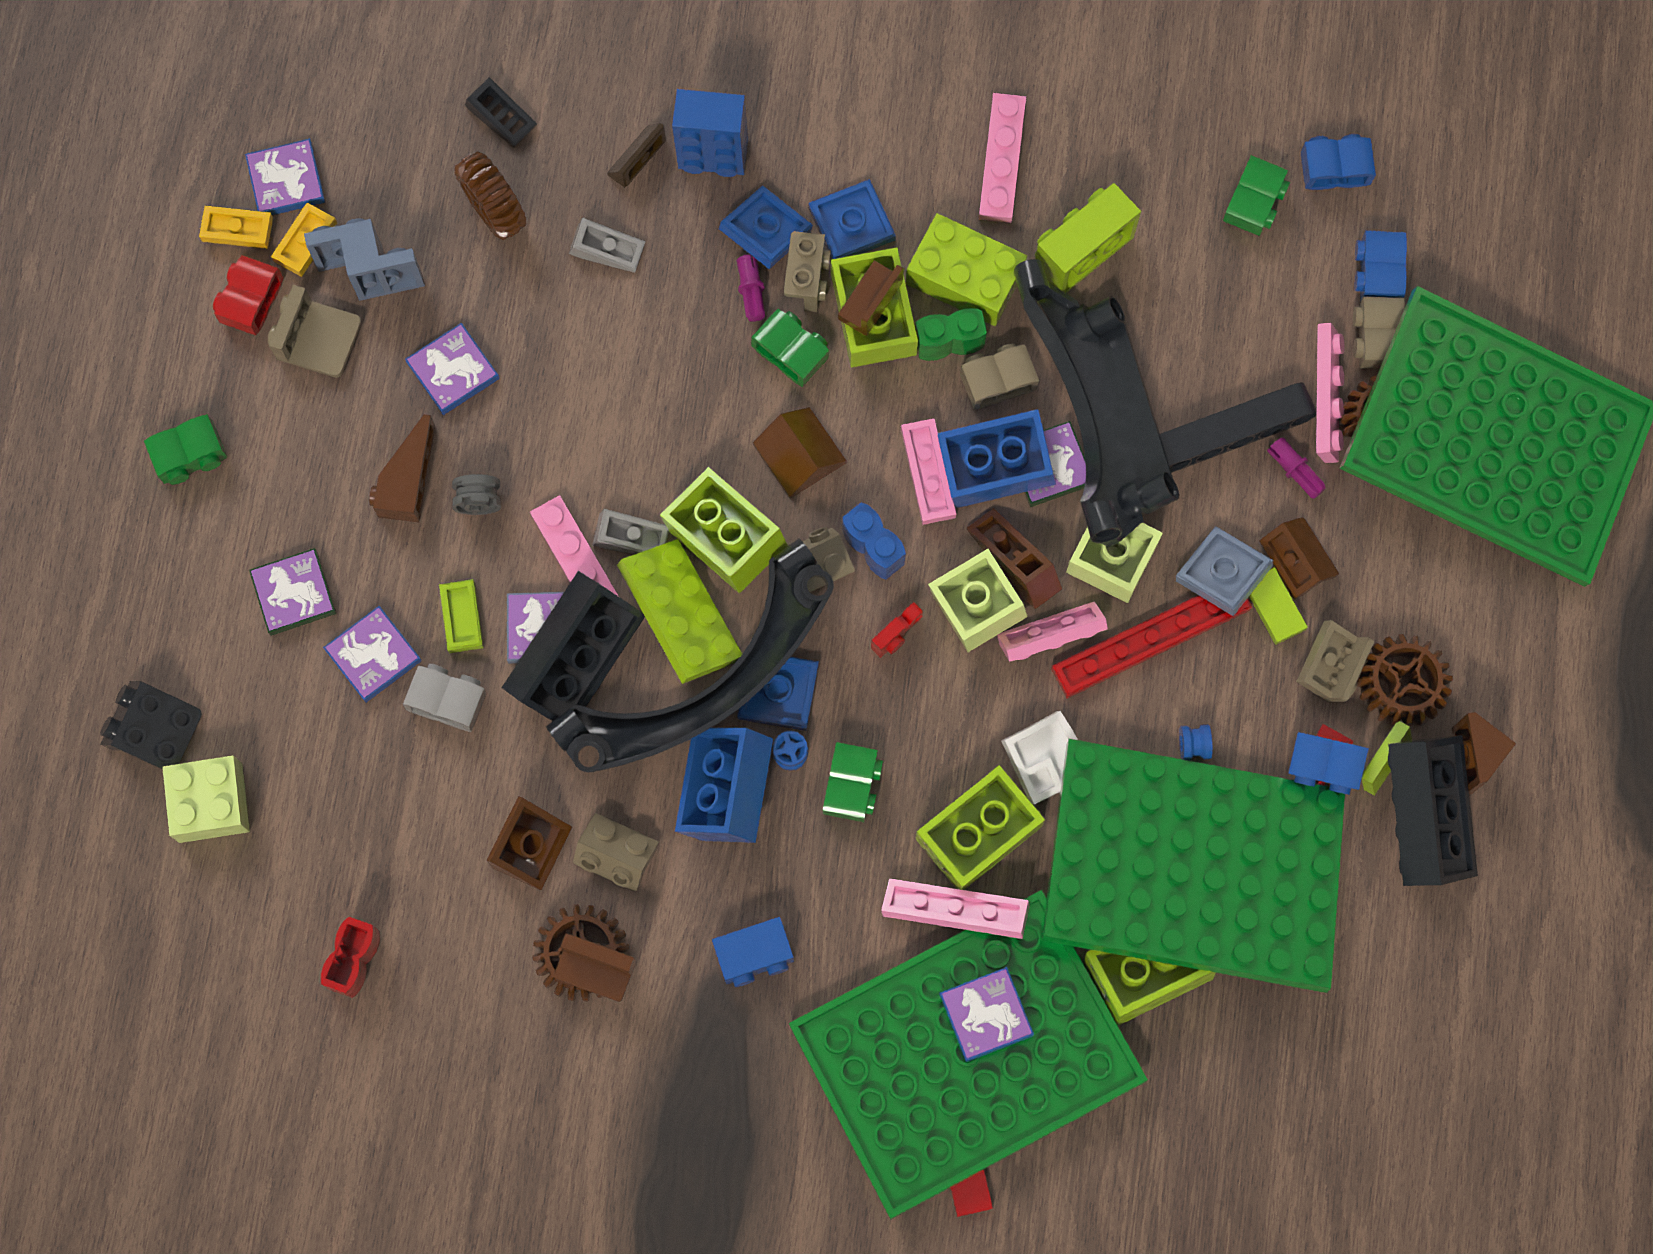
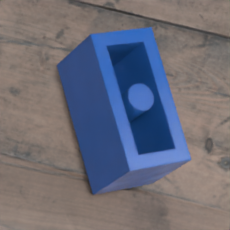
M780 917L712 939L726 985L734 983L735 987L747 985L755 981L754 975L766 971L769 976L789 970L788 964L794 962Z

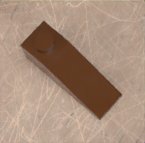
M424 414L380 472L377 486L373 485L371 487L369 503L370 506H373L378 518L419 523L435 432V424L431 415Z
M994 508L967 527L968 532L983 551L989 549L1012 587L1034 609L1062 590L1053 563Z

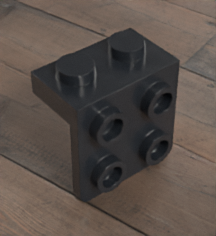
M130 681L128 685H124L117 695L115 703L118 704L114 716H109L103 724L100 732L103 739L100 745L111 750L123 751L162 770L163 766L179 764L201 718V710L142 681Z

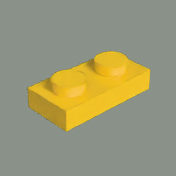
M306 203L272 254V260L302 277L313 261L306 246L304 233L312 232L320 226L335 227L337 225L335 217Z
M205 206L199 237L202 242L268 249L273 216L269 212Z

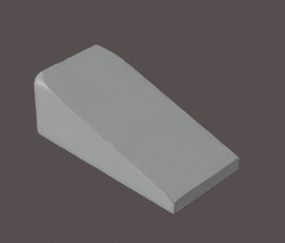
M582 218L578 224L569 254L635 273L645 241Z
M603 509L598 517L593 546L637 554L665 544L669 530L664 524Z

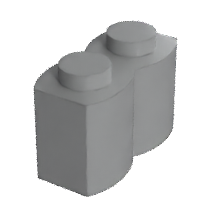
M428 664L427 668L418 666L403 703L405 709L422 717L472 732L486 696L485 689L480 686L481 682L467 675H461L460 679L447 675V669L435 664Z

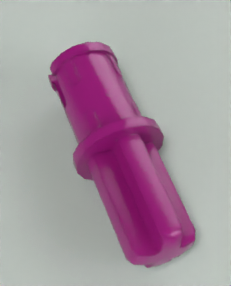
M743 255L736 260L740 276L738 292L743 295L746 317L750 322H756L765 318L762 292L765 287L764 283L760 280L758 260L752 256L751 261V255Z
M1284 437L1279 438L1270 446L1271 448L1267 452L1287 472L1285 476L1288 479L1292 477L1313 499L1323 493L1326 489L1325 484L1307 465L1308 459L1306 457L1302 458Z

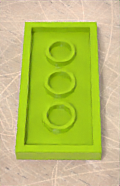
M679 539L620 560L617 567L682 684L737 662L742 653Z

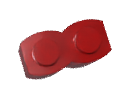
M241 255L238 261L232 263L227 273L228 285L223 292H219L213 302V310L219 323L257 335L267 318L270 306L278 295L283 282V276L279 268Z
M352 917L346 918L337 931L335 951L330 954L323 965L321 985L345 996L355 997L365 982L366 964L371 961L378 950L380 931L366 922Z

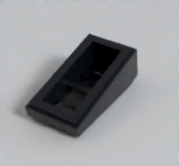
M490 77L466 99L465 106L512 147H515L537 126V123ZM490 95L494 100L484 107L481 103ZM498 104H501L504 108L497 115L493 116L490 112ZM510 112L514 116L503 126L499 121ZM520 120L524 125L513 135L509 129Z

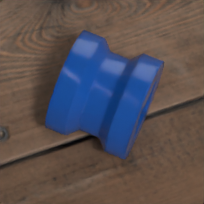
M1209 724L1200 725L1199 728L1191 729L1188 726L1179 727V747L1182 760L1190 761L1193 757L1198 756L1204 760L1212 758V734Z
M786 731L777 736L773 744V755L777 765L788 771L797 770L804 765L808 757V747L805 738L801 734L794 731Z

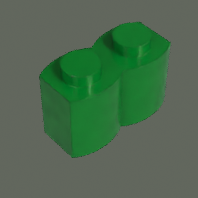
M1251 155L1226 210L1223 221L1260 236L1264 227L1270 229L1278 212L1272 209L1275 200L1283 201L1290 182L1285 180L1288 170Z
M969 308L956 311L950 316L941 314L928 315L915 322L918 339L917 353L918 358L921 360H939L951 353L958 355L973 354L985 347L987 331L982 310Z
M777 309L751 337V346L767 361L777 366L793 382L803 387L829 358L828 343L820 334L816 332L811 334L801 327V320L790 311L785 313Z
M208 414L192 418L176 428L161 431L144 440L156 474L164 484H180L186 481L189 475L196 470H213L219 467L221 461L227 458L215 424Z
M836 742L823 805L824 815L859 822L865 821L866 814L873 815L877 794L870 793L872 781L880 780L883 760L877 759L878 750Z

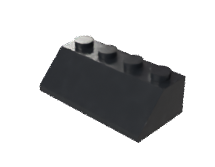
M578 571L501 688L521 703L551 721L575 704L586 707L645 618L643 612Z
M1463 735L1388 744V765L1391 769L1393 784L1391 797L1395 805L1397 822L1395 834L1399 841V870L1403 878V886L1444 885L1477 877Z

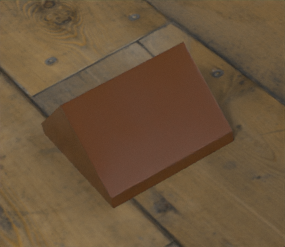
M810 407L780 414L753 442V446L790 499L847 463V460Z
M1476 712L1467 713L1452 727L1453 736L1463 735L1469 796L1487 783L1516 745L1513 740Z
M518 796L486 861L493 869L538 890H542L572 826L523 797Z

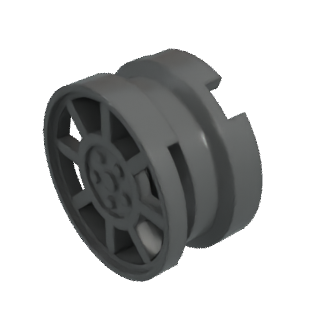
M483 474L464 475L453 479L452 488L456 491V496L452 499L453 510L467 515H485L499 511L501 509V498L497 496V490L501 487L500 479Z

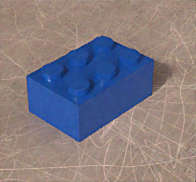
M677 89L672 129L678 169H683L691 174H700L703 171L715 172L723 177L744 175L748 146L745 95Z
M1038 409L937 433L949 490L955 508L1056 485Z
M710 728L693 737L689 747L675 832L701 841L756 843L773 738L748 728Z

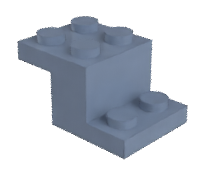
M352 219L345 225L336 227L320 226L312 232L304 233L306 246L318 271L321 272L346 266L347 275L359 301L425 286L413 249L395 248L384 254L382 244L371 219Z

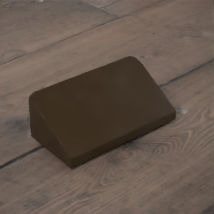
M661 123L648 125L607 172L608 176L624 188L627 187L666 142L664 125Z

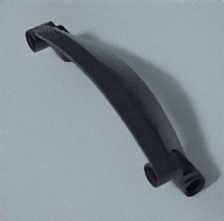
M798 538L769 560L768 593L758 628L741 657L713 685L679 704L643 713H610L575 704L545 727L561 749L567 752L575 766L584 772H596L654 756L692 739L737 711L776 675L800 646L821 614L834 588L832 577L826 571H823L820 565H816L817 561L802 540ZM813 577L822 578L826 583V592L821 596L812 595L807 588L809 579ZM586 746L595 747L599 753V760L592 767L584 766L579 760V753Z

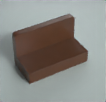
M874 260L838 313V320L867 336L903 283L904 268L897 265L892 271Z
M1303 517L1283 522L1259 540L1295 598L1303 596L1321 582L1333 579L1339 575L1336 567Z
M565 933L561 944L563 953L556 968L554 978L580 989L621 1002L636 965L635 958Z

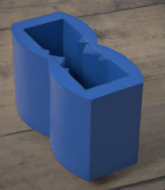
M1349 134L1342 137L1341 140L1328 139L1326 136H1316L1305 142L1301 150L1305 189L1323 190L1335 187H1363L1371 185L1376 176L1371 138L1361 137L1359 134Z
M1365 230L1362 240L1356 241L1355 260L1360 261L1361 271H1356L1354 289L1360 292V301L1363 297L1404 298L1406 293L1407 252L1405 232Z
M861 502L843 516L842 530L845 539L852 548L864 554L867 565L877 576L888 579L905 565L906 553L901 540L893 532L883 528L881 518L873 508Z
M1297 732L1288 774L1295 775L1294 782L1315 787L1316 780L1330 783L1329 790L1350 795L1351 788L1357 790L1360 788L1369 748Z

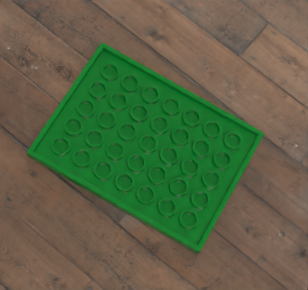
M1417 286L1412 290L1339 469L1585 587L1591 584L1652 424L1653 401Z
M1068 739L1042 941L1328 993L1332 982L1345 794L1331 791L1328 786L1315 784V787L1285 778Z
M1042 890L1023 899L1028 900L1030 905L1023 939L964 930L789 1023L798 1044L890 1220L1148 1081L1074 947L1042 941L1047 902ZM1007 967L1034 1036L966 1062L939 993Z

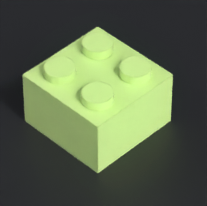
M1141 523L1122 541L1108 547L1092 542L1087 527L1069 562L1066 573L1128 603L1163 533Z
M989 549L928 584L934 599L967 652L1027 618L1024 604Z
M227 756L163 766L170 837L179 843L250 832L243 764L236 757Z

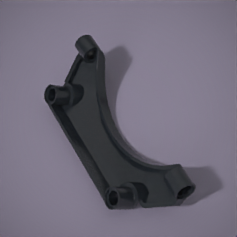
M1037 259L1026 260L1014 268V276L1023 307L1061 375L1078 420L1086 461V480L1080 503L1090 538L1094 543L1110 547L1122 541L1144 521L1142 512L1150 514L1178 500L1180 496L1179 490L1172 476L1121 305L1116 298L1109 296L1090 307L1084 304L1079 306L1076 299L1048 282L1042 261Z

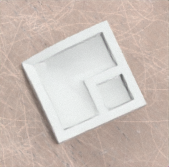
M1056 711L1033 725L1001 740L1025 794L1032 804H1036L1060 792L1066 744L1068 739L1078 740L1061 711Z

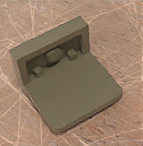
M292 285L289 295L286 294L281 301L279 321L269 331L268 344L271 351L279 361L334 378L340 377L361 327L360 317L353 313L313 302L305 288Z

